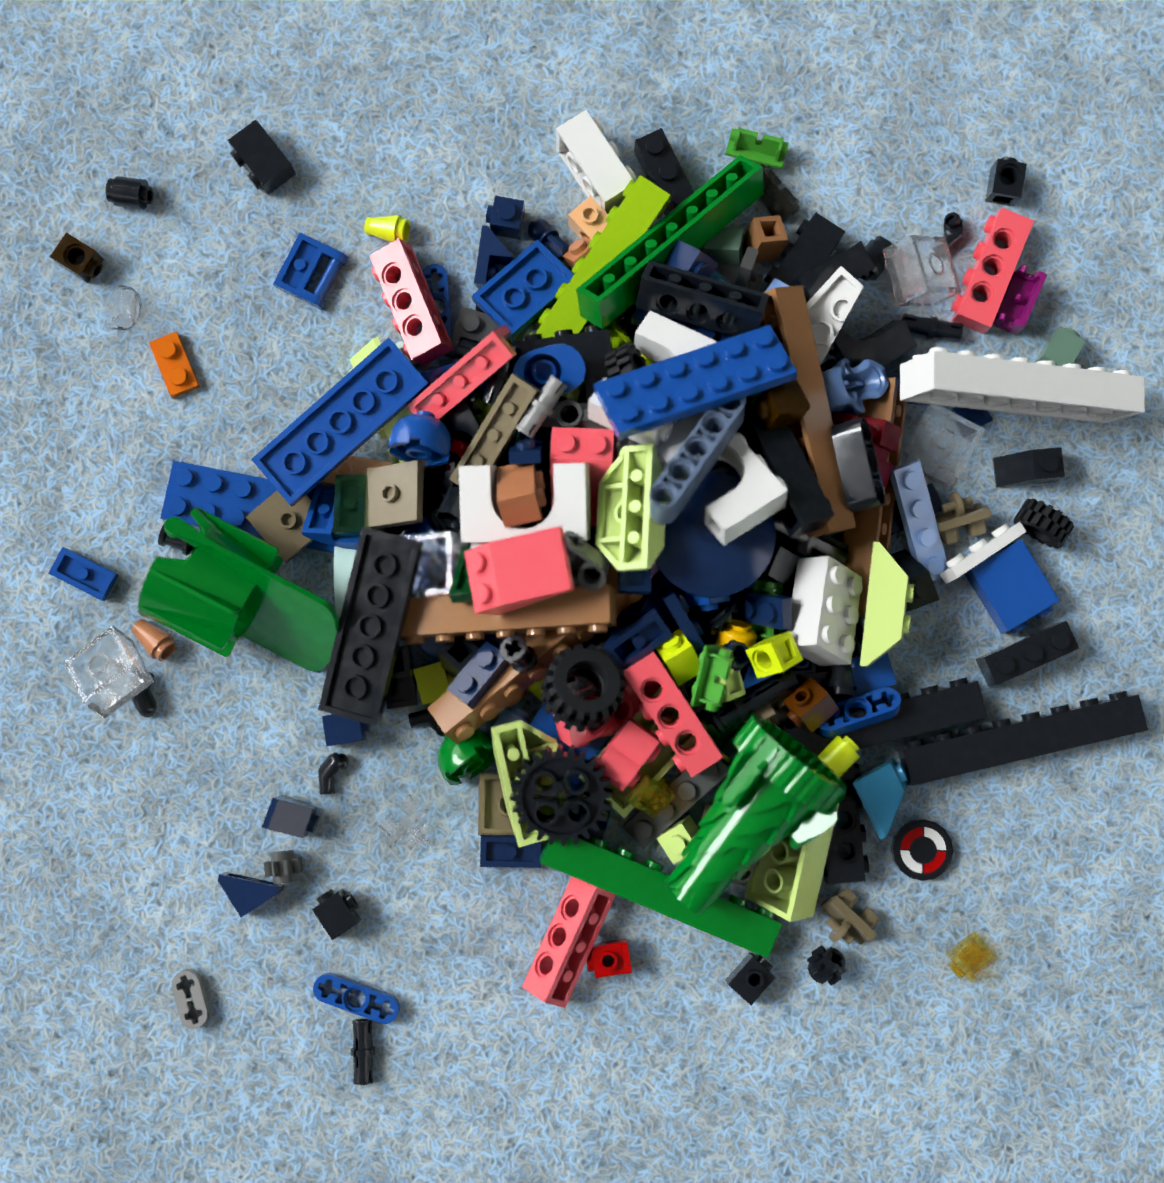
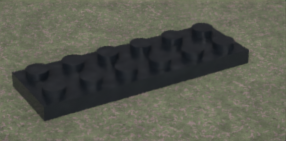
M362 527L318 710L373 726L380 725L424 542Z

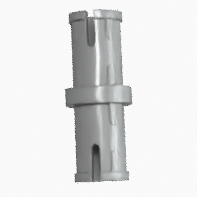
M551 375L536 399L533 398L530 402L532 405L516 428L533 439L546 417L551 416L554 412L552 408L568 386Z

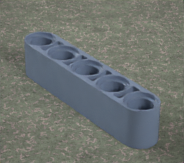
M745 397L705 412L649 492V515L653 521L659 524H669L678 517L741 427L744 420ZM677 478H683V479H686V480H684V481H679V480H676V479H677ZM660 502H668V503H670V504L661 505V504H659V503H660Z

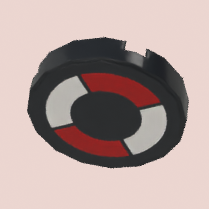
M919 819L907 822L896 832L892 840L891 853L894 863L901 872L909 878L926 881L937 878L947 870L952 861L953 846L952 840L944 828L935 822Z

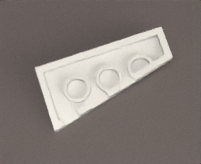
M842 266L806 303L820 365L864 288Z

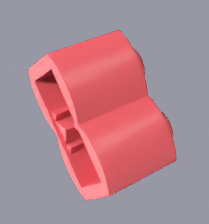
M629 716L597 758L595 768L605 766V773L601 777H610L611 784L623 792L627 786L633 788L642 775L639 771L645 761L652 763L660 752L661 748L657 746L660 740L654 733Z

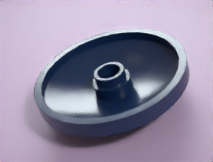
M709 471L678 517L673 522L665 524L664 548L658 555L655 563L670 583L686 593L705 598L733 595L755 582L771 560L776 541L773 515L725 546L704 524L706 506L735 489L742 480L740 477L725 472Z

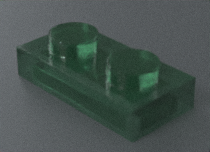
M366 474L335 475L333 534L335 537L360 536L362 527H365Z

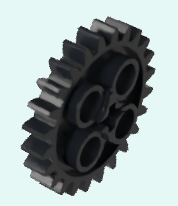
M558 743L556 752H552L550 747L546 745L543 756L536 750L533 751L532 757L534 762L525 758L522 765L526 770L517 768L515 775L520 780H513L511 787L517 791L511 793L510 800L518 802L513 806L512 811L513 813L522 812L518 823H529L526 833L536 829L538 831V841L544 835L549 836V845L553 844L555 838H560L562 846H565L569 837L572 838L575 844H578L579 834L589 839L591 834L589 828L599 831L600 823L598 820L607 821L608 814L604 810H611L612 802L607 800V798L613 797V790L605 788L611 784V778L601 777L605 773L606 767L600 766L595 768L597 757L594 756L589 760L585 759L586 749H583L579 755L574 754L575 748L573 744L569 747L568 752L563 751L561 743ZM576 773L582 775L585 781L577 785L570 782L568 777ZM548 775L553 779V783L547 786L542 785L538 782L537 777ZM559 790L564 792L565 799H560L559 794H557ZM583 792H589L590 795H589V796H585V795H583L582 793H583ZM537 793V794L542 795V796L539 797V798H536V797H534V794ZM579 804L585 807L586 812L578 815L573 813L570 807ZM548 805L554 809L555 813L544 815L539 811V808Z

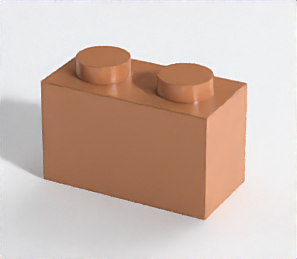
M534 463L497 467V504L505 528L542 520V507L547 506L543 490L546 489L542 470L536 471Z

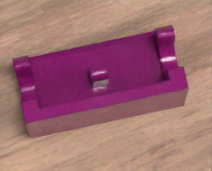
M1020 266L1013 272L992 324L1014 335L1025 327L1048 275L1041 271L1036 272L1035 275L1026 272L1027 266Z

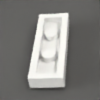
M1021 522L1011 527L1005 523L991 532L994 538L988 542L983 538L970 546L969 550L971 553L963 557L960 553L946 562L948 568L939 575L947 584L1027 531Z

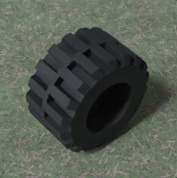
M579 644L574 647L573 651L568 647L563 650L561 655L557 654L550 664L541 685L543 690L541 694L542 702H547L544 709L547 714L553 712L554 717L552 720L557 724L560 720L565 723L563 728L568 730L572 726H576L577 732H584L587 726L590 731L597 729L599 724L603 726L613 716L625 694L623 690L626 687V680H621L624 672L622 668H616L618 661L615 657L609 659L606 656L608 651L604 649L601 652L595 651L596 646L589 644L588 648L584 649L583 644ZM574 676L589 679L596 686L599 698L583 700L576 697L570 691L567 679Z

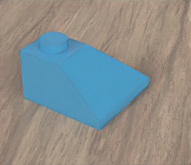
M895 758L861 772L860 776L853 782L880 840L886 838L894 825L908 786L906 783L909 780L908 774L901 763L897 765Z

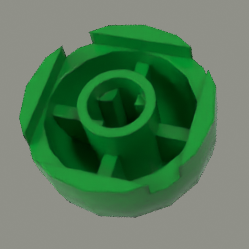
M479 728L474 731L470 738L461 741L459 744H456L448 736L444 735L445 740L440 745L437 754L438 767L450 785L462 784L459 778L472 772L471 780L495 761L492 739Z

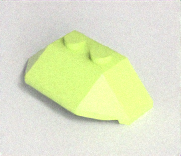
M653 443L623 446L619 452L620 456L610 466L599 483L595 545L620 572L650 569L664 548L665 524L656 523L649 515V492L663 472L656 446ZM660 502L659 504L666 505V502Z
M873 542L860 666L864 667L872 665L901 642L903 634H909L911 615H906L907 602L913 603L914 584H909L907 574L880 542Z
M523 720L491 727L493 753L506 809L518 847L549 840V836L544 835L538 841V831L536 829L526 833L529 823H518L522 812L513 813V806L518 802L510 800L512 792L517 791L511 787L512 781L520 780L515 775L517 768L526 770L522 765L523 760L526 758L534 762L532 757L533 751L536 750L543 756L546 745L550 747L552 752H556L557 740ZM548 775L537 777L538 782L542 785L547 786L553 783V779ZM559 790L557 792V794H559L560 799L566 798L562 790ZM537 793L534 794V797H536V798H539V797L542 796V795H539V794H537ZM548 805L539 808V811L544 815L555 813L554 809Z

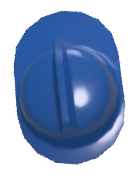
M562 343L545 346L522 355L515 363L513 373L519 375L539 390L543 389L552 375L568 386L562 393L564 394L578 388L582 383L586 373V366L580 352L574 347Z

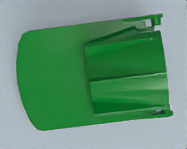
M195 507L190 512V515L200 526V532L180 518L170 517L165 520L164 530L171 538L184 540L194 546L191 556L185 560L156 557L147 573L139 596L138 612L142 617L153 619L224 657L230 656L237 640L244 637L306 670L316 672L324 669L330 661L335 636L339 629L338 616L332 605L326 600L276 575V572L283 563V558L278 556L279 549L205 511L202 507Z

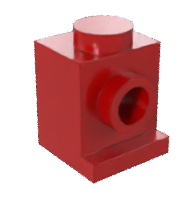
M626 938L595 943L587 959L588 972L594 971L595 978L632 973ZM611 955L614 958L613 964L609 966L604 965L602 962L603 957Z

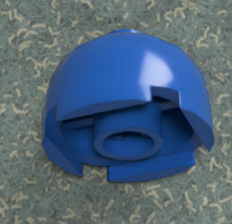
M417 411L416 414H410L399 419L393 426L388 448H390L389 453L405 462L420 459L427 460L426 466H442L448 463L451 436L447 427L442 421L435 418L433 413Z

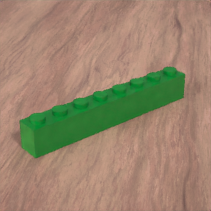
M739 155L576 289L580 316L602 330L637 301L641 277L649 260L663 264L678 240L699 249L763 195V166Z
M593 835L589 839L579 836L578 844H575L572 838L569 837L565 846H562L560 838H555L552 845H549V840L546 841L539 858L541 864L763 957H769L782 926V923L774 918L775 914L761 906L757 910L747 906V900L731 894L730 898L720 895L708 909L700 914H696L679 901L671 889L663 885L670 874L662 871L664 866L658 862L647 859L646 863L634 859L635 853L619 847L618 851L606 847L607 841Z

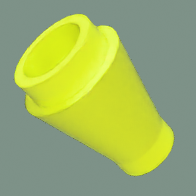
M402 215L367 217L364 231L366 235H372L391 243L398 238L407 242L410 235L409 219H404Z

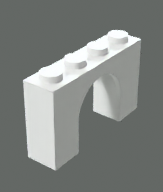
M649 311L636 330L634 345L636 349L640 350L641 355L656 362L716 343L715 340L652 311ZM594 392L588 400V419L613 430ZM673 422L627 438L640 444L653 443L657 448L661 440L665 442L669 438L673 429Z
M706 411L677 422L673 425L672 432L667 441L661 440L656 449L663 471ZM740 433L734 435L718 460L733 466L742 480L735 489L706 506L704 524L723 546L783 509L788 492L785 482L779 476H774L768 469L763 457L759 454L755 455L748 447L744 436Z
M590 463L553 464L554 502L547 518L534 527L515 525L506 528L504 527L497 504L496 465L459 466L461 543L470 542L471 548H475L488 542L558 526L563 527L564 533L572 531L582 537L584 541L591 539Z

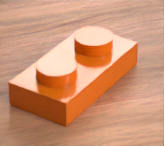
M177 332L149 342L172 398L200 387Z

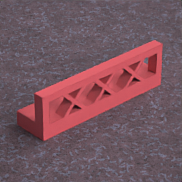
M505 324L490 333L407 405L409 410L413 414H416L417 411H429L435 415V418L441 419L517 355L505 339L511 333L507 325Z

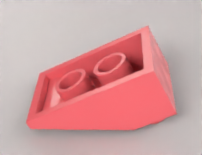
M552 427L550 449L551 509L554 502L553 464L590 463L591 526L596 527L599 483L610 466L618 458L619 440L613 430Z
M558 526L488 542L464 551L475 614L502 615L575 590L563 527Z

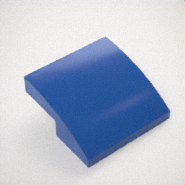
M318 484L301 531L302 535L324 544L356 550L361 529L365 527L366 495L348 494L346 486Z

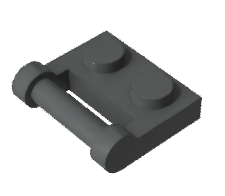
M461 306L451 338L454 350L446 353V357L451 359L456 357L463 358L472 349L459 346L461 339L479 344L499 326L485 313Z

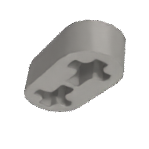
M184 969L173 978L172 991L182 1024L187 1028L196 1029L208 1021L210 1006L200 974L193 969ZM185 975L188 980H194V985L190 987L191 997H189L186 987H180V982L184 980ZM192 1000L195 1009H201L203 1012L198 1017V1022H196L194 1017L189 1018L188 1012L192 1010Z

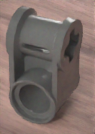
M566 531L564 537L573 581L586 590L595 591L600 589L606 582L609 560L602 552L585 542L578 534ZM587 568H595L599 573H592Z

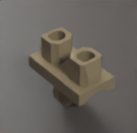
M953 492L949 494V503L941 505L944 514L935 516L941 541L948 545L960 540L958 527L966 525L968 535L970 536L987 533L986 518L991 517L990 508H983L980 503L973 504L970 496L961 498L958 492Z
M848 888L841 890L834 897L826 899L820 905V908L830 916L826 924L833 929L829 935L831 941L837 942L842 938L847 944L855 940L861 945L865 941H872L876 937L877 933L874 929L879 921V917L868 908L863 909L857 915L851 908L858 899Z

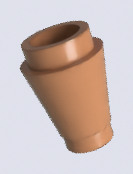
M140 619L132 627L131 632L152 659L157 658L159 661H164L175 651L177 643L174 641V637L145 619Z

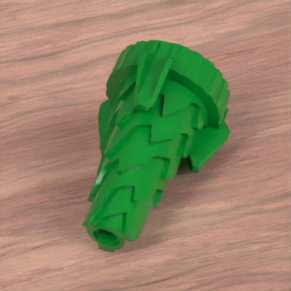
M756 714L751 716L733 739V743L736 745L739 753L728 770V777L716 792L714 803L698 823V826L701 828L684 848L681 854L683 859L663 883L664 886L671 889L679 901L696 914H700L708 909L735 878L740 880L752 864L764 857L774 845L783 840L789 833L790 846L798 850L801 845L811 842L838 822L837 805L844 798L847 787L842 779L802 743L769 720Z

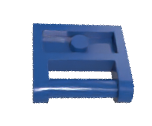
M300 232L273 285L322 310L326 303L324 298L341 265L345 266L348 256ZM325 256L331 260L314 293L307 291V288Z

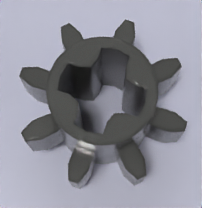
M294 850L270 853L271 861L264 862L265 877L273 876V884L297 881L296 873L303 872L302 857L294 858Z

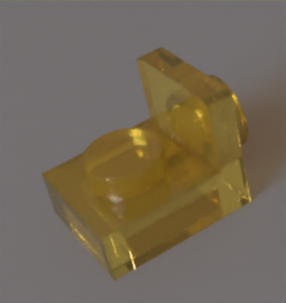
M647 774L625 795L628 803L653 818L675 798L666 778L662 777L657 781Z
M974 931L946 954L951 960V963L948 964L951 971L960 980L965 977L970 982L976 979L974 974L995 957L993 952Z

